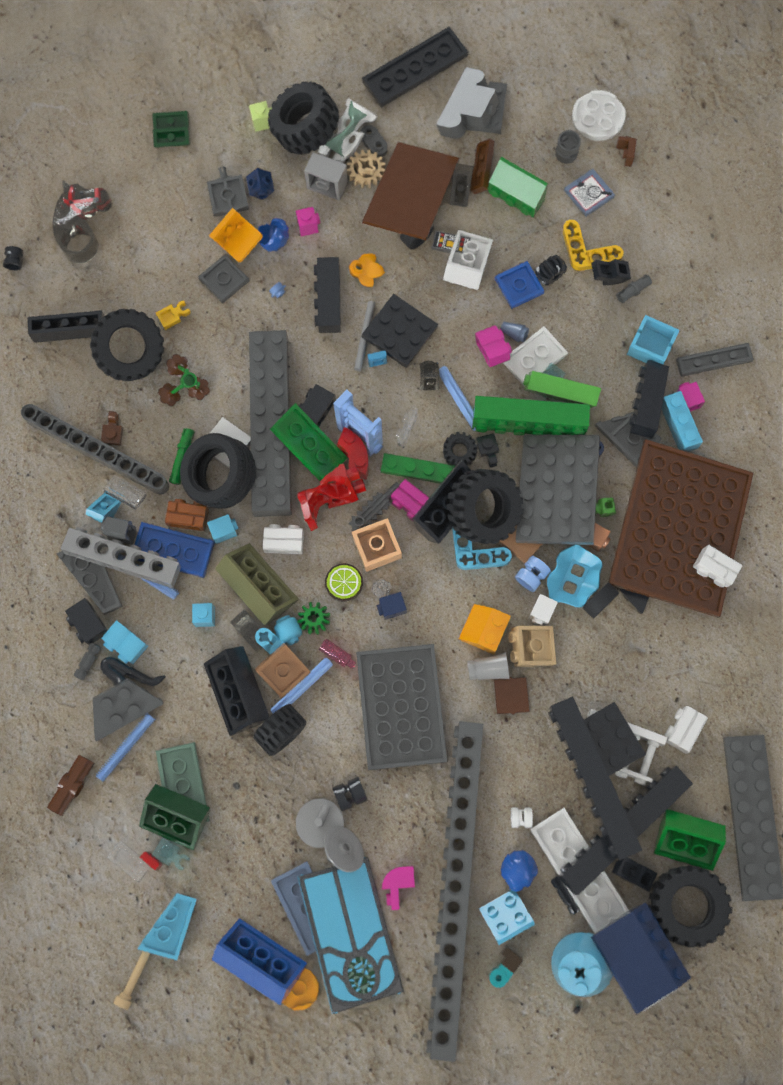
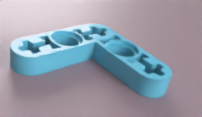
M452 528L456 564L460 569L471 570L500 567L510 563L512 554L506 547L473 550L472 541L469 540L467 546L460 547L457 544V540L461 536L456 535L458 531ZM501 552H504V555H508L505 561H502L501 558H495V563H492V553H495L494 557L500 556ZM481 554H486L489 556V562L481 563L478 557ZM473 555H476V565H473V561H468L467 565L459 561L462 560L463 556H466V559H473Z

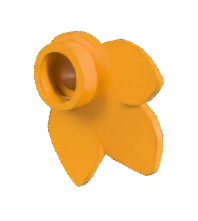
M372 253L361 255L359 260H354L349 265L350 274L358 278L359 282L366 287H373L374 278L384 275L385 270L380 264L375 262L376 255Z

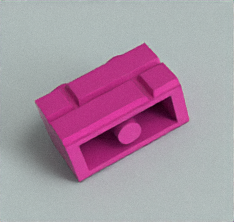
M406 479L391 495L392 505L398 510L403 509L406 511V516L410 520L429 499L427 495Z

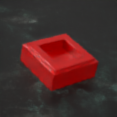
M148 851L143 852L140 856L155 871L159 870L163 865L160 860Z

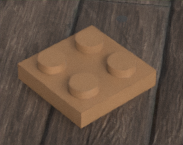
M285 643L255 668V671L281 699L310 673V670Z

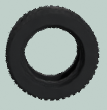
M209 433L196 439L185 452L180 468L181 483L187 495L197 503L217 509H226L235 506L246 497L252 488L256 468L253 455L243 442L221 433ZM225 452L230 461L228 478L222 486L216 490H211L206 481L208 465L213 457Z

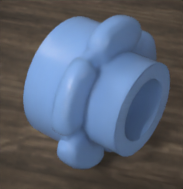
M278 282L269 290L272 294L271 297L274 298L276 296L277 299L286 292L284 290L286 286Z

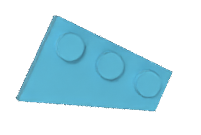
M176 893L137 949L177 960L197 899Z

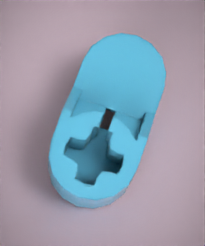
M261 628L255 634L256 642L270 655L284 643L280 642L279 638L267 628Z

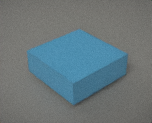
M386 350L367 354L369 367L387 364Z

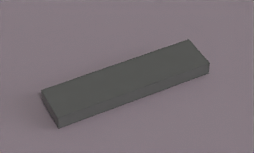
M749 343L678 357L676 362L680 376L683 377L749 363L754 358Z

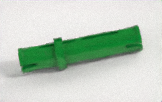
M183 428L180 443L176 447L178 450L169 483L181 485V462L188 447L192 444L195 431L192 429Z

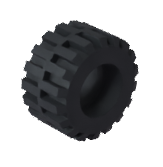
M291 704L284 705L260 725L253 738L269 756H272L289 745L302 732L307 721Z

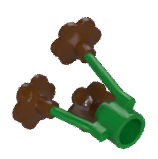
M174 354L171 359H168L166 365L168 366L167 372L170 375L181 377V384L177 387L172 386L170 383H165L158 390L160 401L163 404L167 403L169 406H174L181 399L179 390L183 388L189 390V397L196 398L197 400L204 399V396L210 393L208 381L200 379L194 373L189 372L187 358L181 357L179 354Z

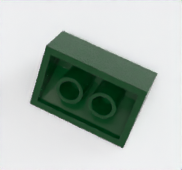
M155 784L145 798L139 827L194 850L207 822L211 807Z

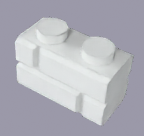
M270 524L269 527H264V553L303 554V528H300L298 525H289L288 528H281L277 524Z
M710 545L701 550L693 565V568L697 569L699 575L712 578L713 582L719 587L732 585L742 567V564Z
M685 706L683 709H678L674 716L676 722L674 726H669L665 736H667L666 743L687 754L690 753L708 718L693 708Z

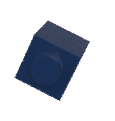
M401 592L379 598V604L376 605L379 616L383 615L384 620L407 614Z

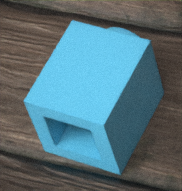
M229 514L207 522L216 544L237 536L236 530L239 529L235 518L231 519Z
M212 603L192 604V623L195 627L215 626V607Z

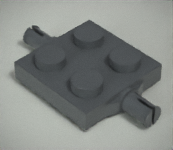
M219 167L220 177L216 180L207 181L214 217L227 215L232 208L237 212L249 210L242 175L227 176L226 167Z

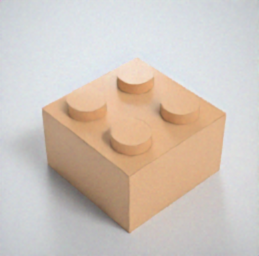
M388 518L352 531L354 543L366 572L402 558V552Z

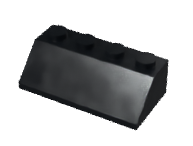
M462 460L458 462L412 518L416 529L430 542L440 544L453 528L451 526L453 521L448 519V514H450V511L447 510V504L450 502L448 495L453 491V484L459 482L458 478L471 471Z
M244 646L225 649L203 663L229 736L259 726L270 717Z

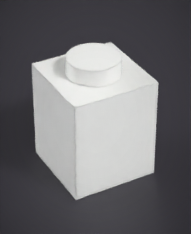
M540 594L529 616L532 619L531 622L537 626H547L558 602Z

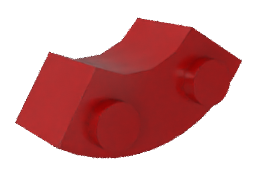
M344 427L337 446L348 457V469L356 466L360 477L367 480L369 472L367 449L356 433Z

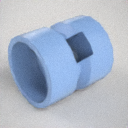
M531 556L525 563V568H521L515 575V579L527 590L535 592L541 584L540 580H544L551 570L542 560Z

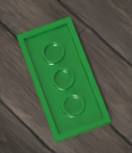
M296 403L270 428L275 436L319 481L340 464H343L348 458Z

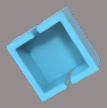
M645 315L627 355L644 363L649 360L664 364L680 330Z

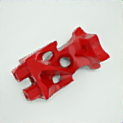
M340 464L320 481L319 486L298 492L297 497L301 504L304 520L311 531L318 528L316 518L322 505L328 502V508L330 509L353 503L359 500L357 494L367 491L363 479H360V473L356 466L346 469L344 464Z

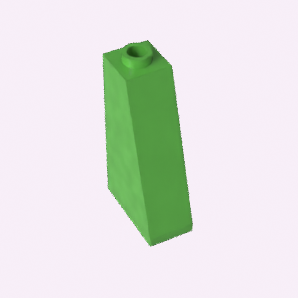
M536 371L529 372V375L526 374L523 381L525 391L566 403L589 404L590 408L597 406L601 392L599 387Z

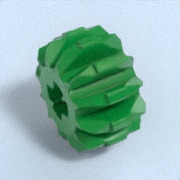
M309 602L310 608L302 606L305 613L298 612V616L302 617L298 620V623L303 624L301 627L302 631L308 628L309 635L312 634L313 630H315L316 635H319V628L322 631H326L323 624L330 625V621L326 619L330 617V613H325L327 610L326 606L320 609L321 604L319 602L316 603L315 607H313L312 602ZM312 615H316V617H318L316 618L317 622H312V620L309 621V619H312Z

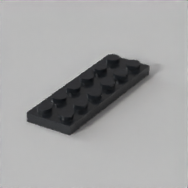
M447 27L362 77V82L382 108L466 58L469 51L452 29Z

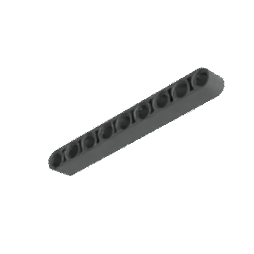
M26 404L22 407L21 416L34 428L156 494L161 495L168 491L169 483L161 473L33 404ZM35 412L33 417L28 418L30 413ZM46 421H51L48 426H44ZM67 429L65 434L60 435L61 430ZM78 438H83L80 443H75ZM99 446L96 452H91L93 447ZM110 455H115L113 460L107 461ZM127 463H130V468L124 470L123 466ZM142 472H147L146 477L139 478ZM163 481L162 486L155 487L156 482Z

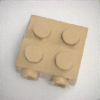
M516 626L511 628L508 639L513 645L510 660L514 662V667L557 665L553 626Z

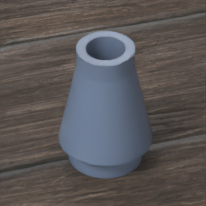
M505 321L500 328L503 333L517 342H524L529 333V328H526L525 325Z

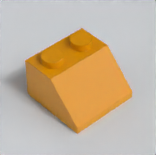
M474 604L459 640L494 655L511 616L494 608Z

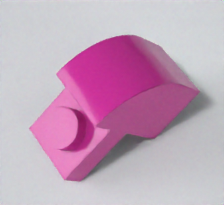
M413 866L395 868L385 876L382 889H390V893H386L387 906H391V910H400L398 888L415 887Z

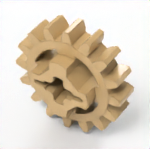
M361 150V154L355 152V158L350 157V162L347 163V175L350 182L354 181L355 186L361 184V188H364L365 185L371 188V184L377 186V180H381L385 171V162H383L382 156L377 158V152L371 154V150H368L367 153Z

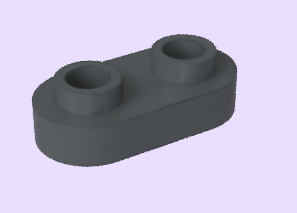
M372 125L364 126L360 131L364 133L361 141L368 150H371V154L377 152V158L384 157L388 151L387 142L376 127Z

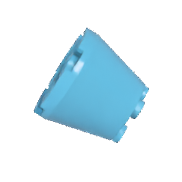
M589 932L571 933L562 938L556 945L551 959L552 972L557 983L566 992L579 997H590L602 992L608 986L613 976L591 938L594 934ZM583 967V968L585 969V970L579 971V972L576 974V972H577L576 968L581 969V968Z

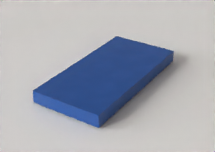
M141 522L134 545L147 553L149 550L157 552L163 558L167 556L173 557L178 560L177 562L181 566L180 572L204 578L215 541ZM138 559L137 561L145 562V559Z

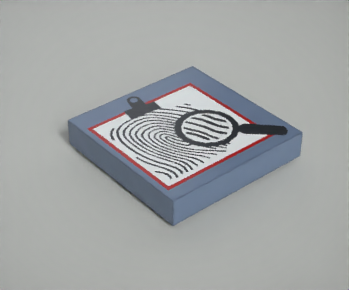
M591 169L564 188L565 193L585 217L612 200L615 196L594 169Z

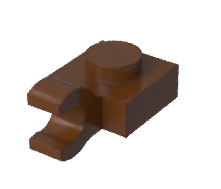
M115 411L108 412V425H103L101 441L107 445L121 446L123 427L118 425L119 414Z

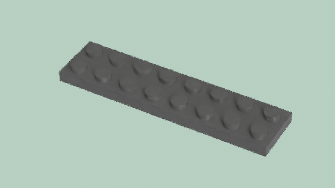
M765 736L724 737L723 743L742 901L783 899V881Z

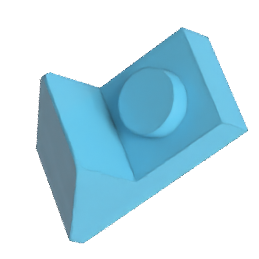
M104 493L87 508L86 515L102 523L107 516H115L122 500Z

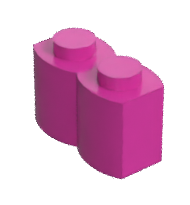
M496 325L475 333L477 346L489 367L510 360L511 346L504 341L503 331L501 329L498 330Z

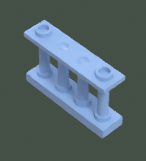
M346 390L333 403L337 429L342 432L343 428L346 427L356 433L367 444V453L371 457L374 453L377 454L383 447L382 419L378 417L374 422L368 419L354 407L353 395Z

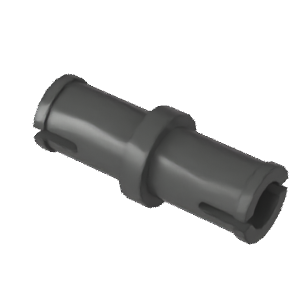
M645 274L637 281L630 282L628 287L618 292L616 297L619 302L624 303L632 296L639 295L640 291L651 285L652 280L650 276Z

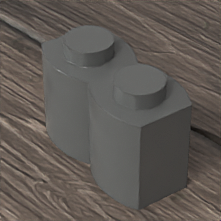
M107 516L102 521L101 531L107 536L108 540L116 539L125 544H133L136 527L132 525L131 521Z

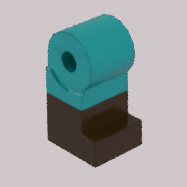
M507 946L501 951V954L505 957L498 967L493 968L489 973L490 983L496 988L505 986L523 962V959Z

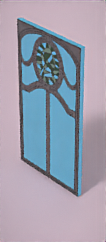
M364 857L362 866L354 872H344L334 866L298 876L332 1014L404 992L368 857Z

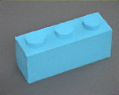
M679 391L664 396L661 410L678 449L686 452L698 449L703 441L682 392Z

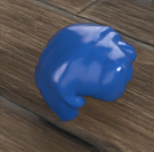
M273 218L270 225L266 223L258 227V231L263 235L259 243L268 252L277 251L287 244L289 227L283 219Z
M524 850L513 851L507 854L501 864V876L505 879L510 890L514 892L521 891L524 887H529L538 874L535 860Z

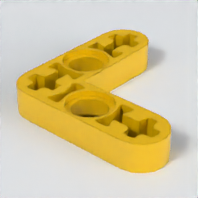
M567 220L564 223L562 229L570 264L574 270L592 269L591 263L594 261L592 256L595 254L602 257L601 261L606 262L622 259L623 249L617 245L586 250L579 223L576 220ZM568 226H571V228L574 229L572 237L571 230L568 229ZM576 241L580 244V247L574 249L570 246V243ZM612 252H615V254H618L617 258H615L614 255H611ZM577 254H579L580 261H583L582 264L576 262Z

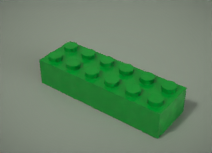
M475 396L472 429L476 428V431L481 433L495 431L497 434H505L510 432L518 436L524 434L585 435L589 428L590 405Z

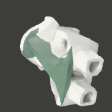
M349 98L346 101L347 108L345 113L337 122V134H333L331 139L329 138L326 141L327 143L324 146L321 145L318 153L324 154L327 157L332 150L336 153L332 159L340 160L343 163L346 159L349 160L350 157H353L364 136L363 132H357L359 127L363 123L373 122L377 118V115ZM348 119H350L351 122H350V124L346 127V121H347ZM355 135V141L352 144L349 143L350 137Z

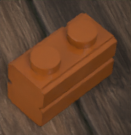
M175 499V501L168 502L165 523L168 527L206 531L209 509L207 506L196 501L190 504L186 503L183 499Z

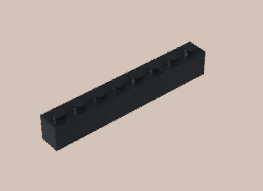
M572 696L549 707L550 712H548L549 718L552 723L556 722L559 729L556 731L560 742H565L567 747L565 749L566 756L569 761L573 760L576 767L573 769L577 780H582L584 785L582 788L583 794L586 799L590 798L593 805L590 807L594 818H598L602 825L599 829L603 838L607 837L610 843L608 850L612 858L616 857L617 860H622L643 851L574 697Z
M677 765L672 768L666 767L660 773L661 778L657 782L653 780L652 783H649L646 786L647 791L643 795L639 793L632 800L634 804L630 808H624L637 838L693 785ZM596 834L589 841L591 845L586 850L584 848L580 849L574 855L576 859L571 864L567 862L560 869L562 873L558 878L573 895H579L616 859V857L612 858L608 850L610 843L607 837L603 838L602 834L600 836Z

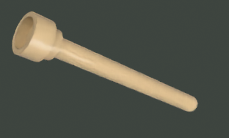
M142 951L124 991L120 992L113 1002L118 1007L126 1010L129 1009L132 1003V996L130 995L151 953Z

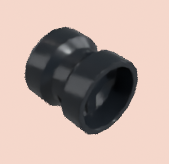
M15 246L5 247L4 254L6 258L3 260V267L13 271L21 270L22 262L20 260L23 257V250Z

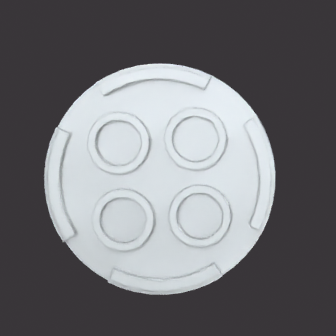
M594 90L576 101L572 112V121L574 127L582 136L595 141L608 140L616 136L623 128L626 118L625 107H623L614 94L607 91Z

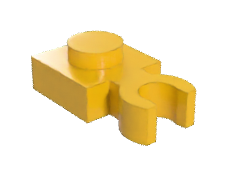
M180 301L175 308L170 304L155 313L165 330L180 323V316L190 315L189 308L181 310L186 306L185 301Z

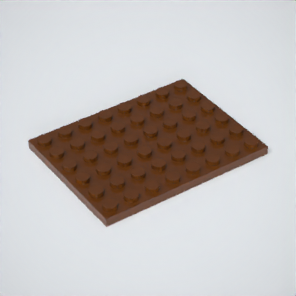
M645 439L608 582L618 588L717 618L721 617L727 587H719L713 582L712 578L699 575L697 569L693 568V565L701 550L707 545L712 546L734 560L754 473Z

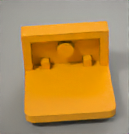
M233 208L209 235L239 263L247 257L263 238V235Z

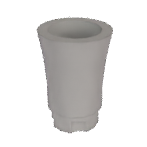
M506 652L468 661L470 680L477 678L478 680L510 679Z

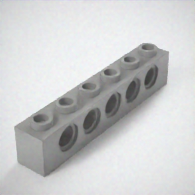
M79 527L68 529L61 546V550L66 555L170 588H174L181 569L179 562H177L178 560L173 557L167 556L163 558L154 551L149 550L147 553L141 551V548L135 545L125 546L119 540L112 539L110 541L98 533L91 535ZM84 542H90L87 548H81ZM103 547H108V551L105 554H99ZM121 553H126V554H127L126 557H125V559H123V560H118V555H119V554H121ZM138 559H145L144 564L141 566H137L136 561ZM156 565H163V569L161 571H154V567Z

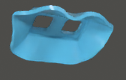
M571 545L558 554L556 568L548 575L547 587L550 599L558 603L581 608L587 603L589 597L599 589L603 563L598 556L582 546ZM574 564L585 569L582 577L571 573ZM566 581L577 585L574 594L563 590Z

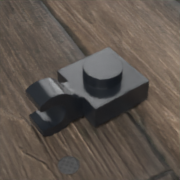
M495 434L477 437L476 443L480 456L487 457L490 468L496 467L498 461L495 454L499 453V447Z

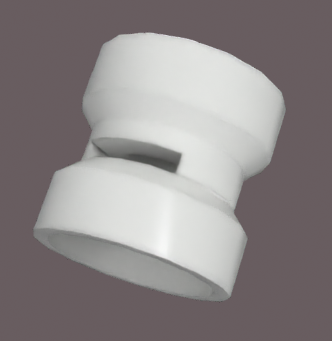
M511 808V828H518L519 826L532 828V808H524L523 810Z

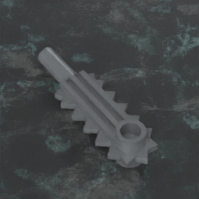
M396 482L384 494L377 492L376 496L373 495V501H367L368 506H362L363 511H357V516H352V521L349 522V525L352 526V531L366 527V525H371V520H377V515H382V510H388V506H391L389 499L400 484Z

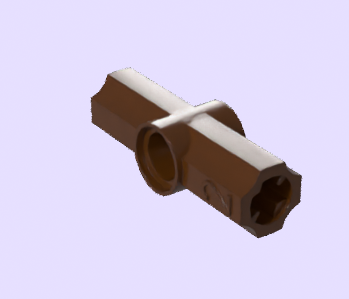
M78 755L69 772L65 773L57 785L58 790L47 808L63 816L73 798H76L82 791L84 780L95 763Z

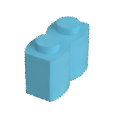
M117 620L101 638L105 641L103 645L111 652L115 649L119 653L118 658L126 664L128 662L134 664L148 647L147 644Z

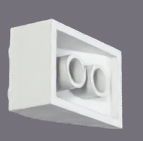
M458 230L443 280L478 290L493 240ZM460 235L471 237V240L465 243L463 253L456 252Z

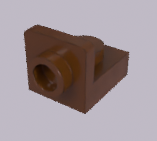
M619 136L616 148L623 150L624 166H632L637 138H631L630 136Z

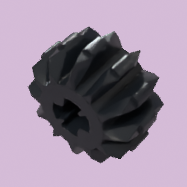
M553 255L540 263V266L536 268L535 274L543 285H549L558 281L566 273L567 266L560 256Z

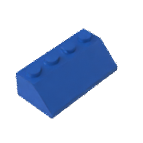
M240 918L217 943L212 957L214 962L278 1005H281L291 992L307 965L305 961Z

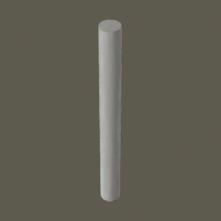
M368 301L362 333L372 321L375 306L373 301ZM362 337L360 338L356 357L355 371L362 370L367 341Z

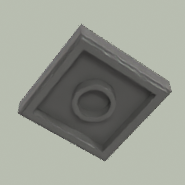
M226 254L198 276L199 280L222 304L250 281Z

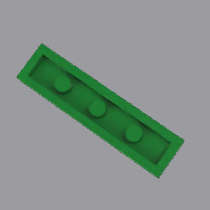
M384 453L380 471L385 474L441 484L455 466Z

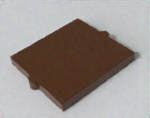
M509 677L510 679L494 680L497 714L511 713L515 715V713L530 712L526 678Z

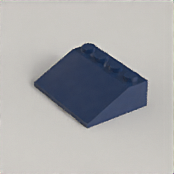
M646 902L630 909L591 936L636 1014L650 1007L691 979Z

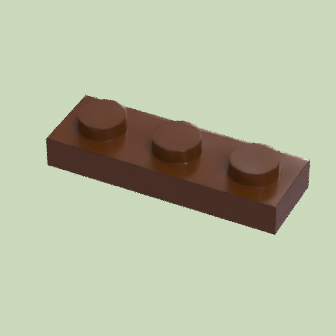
M491 138L477 143L470 192L474 194L488 190L495 141Z

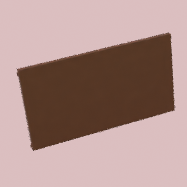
M398 142L362 223L427 240L459 162V157Z

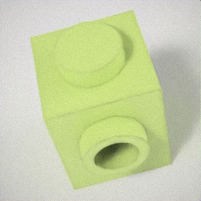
M266 101L249 105L255 132L269 129L268 114L272 108H268Z

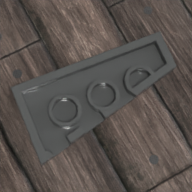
M84 542L81 548H87L90 542ZM63 551L56 553L104 615L123 607L106 567L66 555Z

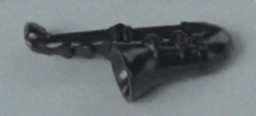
M106 657L100 663V669L103 674L113 682L114 686L127 679L124 677L125 675H128L130 679L135 678L136 681L148 686L158 685L166 678L165 675L153 679L113 657Z

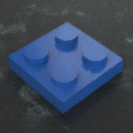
M528 261L495 276V281L511 309L544 294V289Z

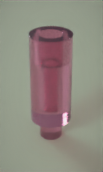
M327 638L321 644L319 651L344 668L348 666L353 669L356 665V662L351 659L352 655Z

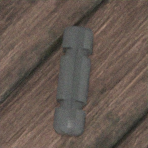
M90 643L87 648L89 651L85 652L78 665L80 666L79 669H76L74 676L80 680L85 679L86 671L90 670L96 658L95 654H98L101 649L95 643Z

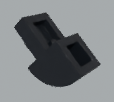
M617 259L611 262L595 260L591 263L594 280L602 281L603 285H617L631 279L628 261Z
M628 857L617 860L612 870L613 874L619 876L624 881L647 892H650L658 874Z

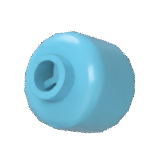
M287 615L276 621L274 631L280 642L288 643L290 646L299 641L298 638L302 635V629L295 617Z

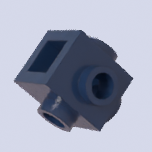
M256 168L246 176L250 196L264 200L275 191L271 172Z

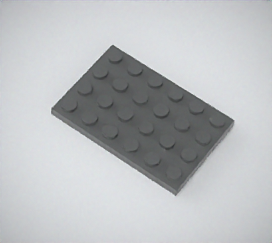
M524 435L520 477L521 494H519L520 497H523V504H521L523 515L520 514L519 517L521 521L516 529V543L594 545L600 435Z
M434 644L356 652L368 771L446 763L447 754Z

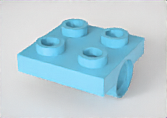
M512 890L479 908L499 945L535 925L519 895Z

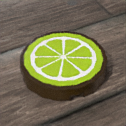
M347 563L337 564L327 572L325 587L333 599L347 602L357 598L361 593L363 577L354 565Z

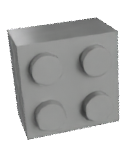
M313 152L304 170L307 189L340 201L348 184L347 165L340 160H333L324 154Z

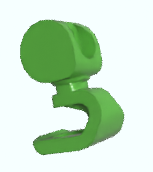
M614 498L599 499L596 504V514L599 513L600 517L615 515Z

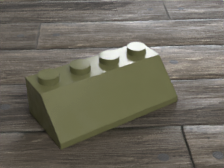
M250 543L225 554L215 568L264 626L276 620L299 600Z

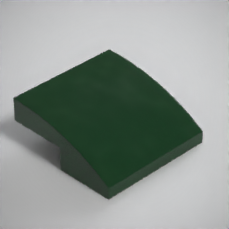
M188 111L152 113L154 148L190 145Z

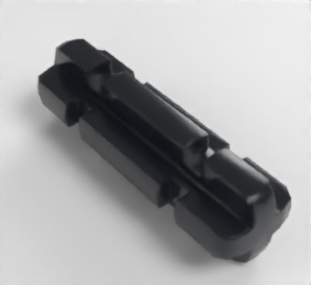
M558 876L553 878L551 883L554 888H557V893L564 904L568 906L567 909L570 914L574 915L579 912L578 905L574 902L573 897Z

